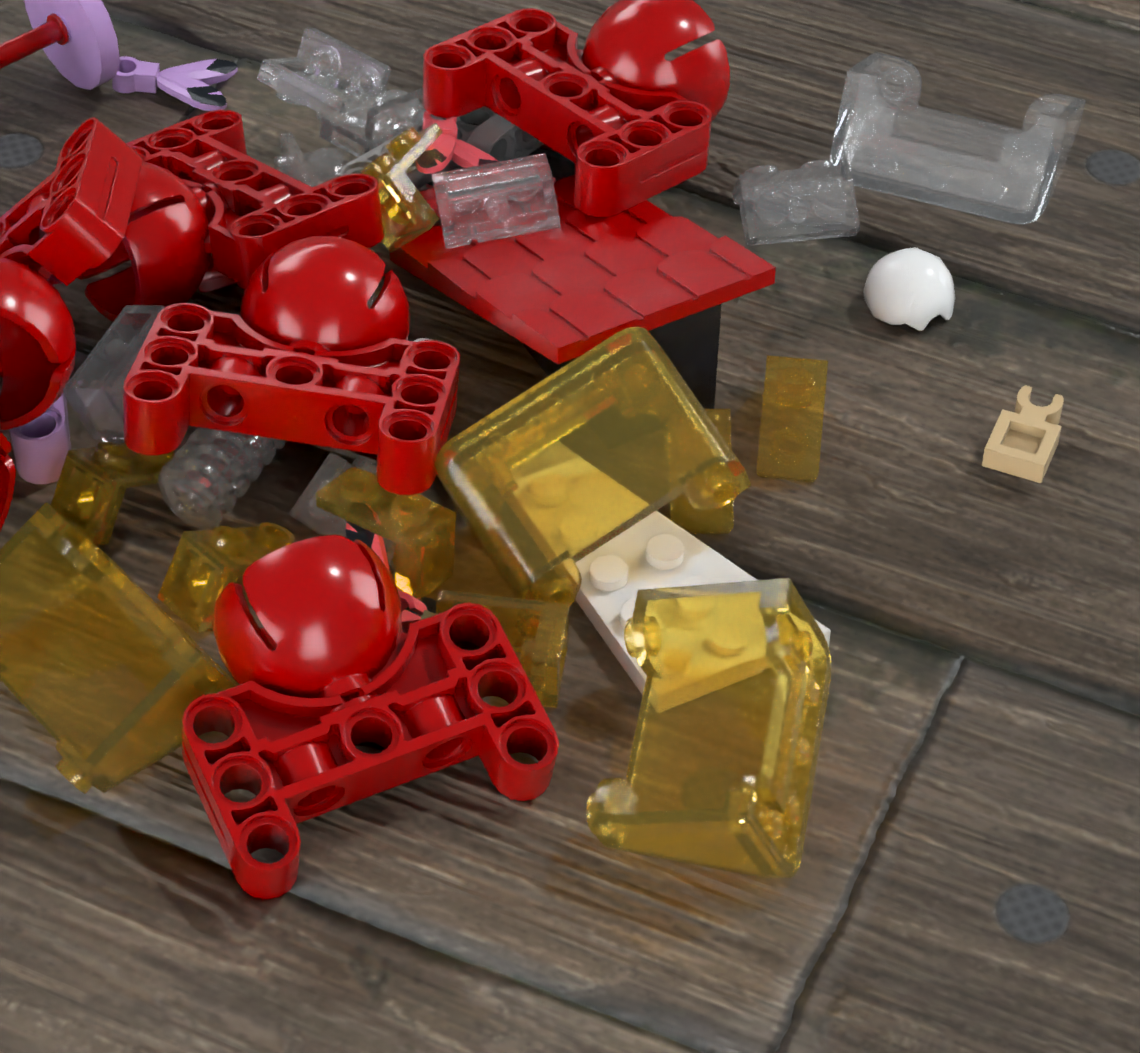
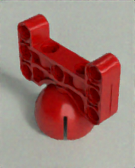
M619 0L608 7L594 23L586 38L583 50L577 49L578 34L557 22L551 13L534 8L520 9L438 43L425 51L423 55V107L436 117L451 118L466 115L486 106L576 164L574 184L575 207L580 212L589 216L609 217L668 190L706 169L711 123L727 100L730 87V66L726 48L719 39L700 46L671 61L665 59L667 53L709 35L715 30L711 18L693 0Z
M215 110L202 113L126 143L142 156V166L126 233L118 248L103 264L94 269L88 268L78 279L83 280L96 276L131 260V267L105 279L89 283L84 293L99 313L112 322L120 325L150 323L155 321L158 313L163 308L172 304L186 303L196 292L209 266L211 253L215 270L235 280L239 287L245 289L255 270L271 253L297 239L311 236H336L355 241L367 248L377 245L384 238L378 181L373 176L355 173L342 175L311 187L247 155L242 115L238 112Z
M95 117L84 121L67 139L60 151L55 171L0 217V377L3 378L0 395V430H8L26 425L44 414L61 397L75 367L76 338L72 316L60 293L53 285L64 284L68 286L88 268L94 269L103 264L118 248L126 233L142 166V156Z
M311 236L297 239L271 253L255 270L244 290L240 315L211 311L204 306L194 303L172 304L163 308L158 313L124 381V442L129 449L143 455L157 456L168 454L176 450L182 443L188 427L196 426L376 454V481L380 487L398 495L419 494L428 490L434 482L456 414L460 353L450 344L437 340L408 341L410 328L409 302L397 275L392 270L384 274L386 264L374 251L355 241L336 236ZM384 275L383 287L377 299L369 308L367 305L368 300L377 289Z
M340 535L318 536L294 542L267 554L248 566L243 574V586L249 602L264 628H259L252 616L241 584L229 583L217 598L213 610L214 636L222 662L234 680L240 685L218 693L202 695L189 704L184 711L182 720V755L184 764L236 881L244 892L254 898L266 900L278 898L290 891L295 884L299 870L301 846L299 829L296 824L476 756L480 757L493 785L502 795L509 799L518 801L532 800L543 794L549 786L558 754L559 740L557 733L499 620L486 607L475 603L457 604L445 612L411 623L408 634L403 633L401 601L392 574L374 550L358 539L351 541ZM460 641L472 642L479 646V649L465 650L454 643ZM488 696L500 697L507 701L509 705L501 707L491 706L484 702L482 698ZM215 731L221 732L229 738L220 743H208L200 739L199 736ZM363 742H373L382 746L385 750L380 753L369 754L360 751L355 746ZM518 752L529 753L539 762L529 765L522 764L514 760L511 754ZM243 789L252 792L256 797L248 802L239 803L229 800L224 795L232 790ZM270 848L282 853L284 858L273 863H263L254 859L251 854L258 849Z

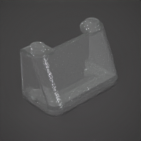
M874 52L847 70L830 152V163L834 173L842 181L850 185L1011 224H1028L1037 220L1045 212L1079 130L1086 100L1062 94H1046L1041 96L1029 106L1022 130L918 106L922 90V79L918 69L910 61L903 58Z

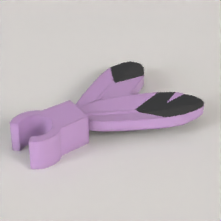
M124 56L120 57L117 75L112 78L113 90L119 93L145 92L155 94L159 87L169 95L204 111L225 110L227 108L226 98L219 90L210 86V84L223 82L237 73V64L229 60L212 59L175 66L160 72L159 63L138 61L133 57Z

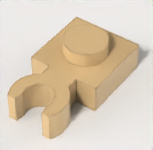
M1025 385L1017 394L1015 411L1011 412L1002 409L985 446L982 466L1042 483L1059 442L1062 426L1058 424L1061 418L1064 399L1063 396L1055 394L1050 405L1044 407L1036 406L1030 402L1032 387Z

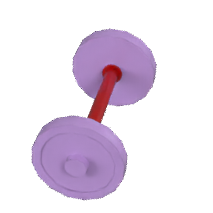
M24 0L25 9L33 29L0 44V69L43 49L62 76L76 87L87 90L96 88L115 77L120 62L117 36L102 0Z

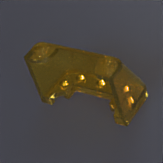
M641 327L626 328L614 334L454 436L443 445L435 461L436 474L464 524L535 626L551 615L566 610L574 602L582 583L581 573L576 562L670 501L684 494L696 509H718L731 503L738 494L752 486L745 468L666 352L649 331Z
M47 502L0 549V680L57 740L58 744L55 748L63 758L55 767L82 793L86 794L93 786L106 793L182 747V720L184 711L189 704L202 695L218 693L239 685L116 562Z
M790 578L638 590L633 616L627 620L625 625L624 640L629 655L636 658L647 677L626 779L624 780L622 777L605 778L598 784L596 792L589 796L587 802L586 816L588 827L598 840L610 849L759 878L794 877L799 870L802 859L831 680V657L823 632Z

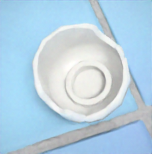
M916 247L891 252L879 259L871 268L863 291L865 302L874 318L890 325L907 324L919 331L924 330L929 321L937 315H941L945 320H949L952 316L956 299L952 276L940 257Z

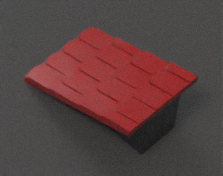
M575 175L554 182L549 187V190L543 192H523L518 197L502 201L499 207L495 209L482 208L457 215L451 219L449 225L443 227L428 226L412 230L400 236L395 241L396 243L389 245L391 262L519 340L609 452L714 412L722 303L775 284L776 273L775 266L726 235L717 238L689 219L681 216L673 217L648 200L609 217H595L582 213L574 204Z

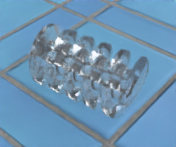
M199 427L190 434L186 444L178 448L173 459L162 467L158 476L161 494L171 510L187 524L200 530L211 531L216 529L222 522L223 514L232 511L237 498L246 494L250 482L260 477L263 467L273 461L276 449H283L286 440Z

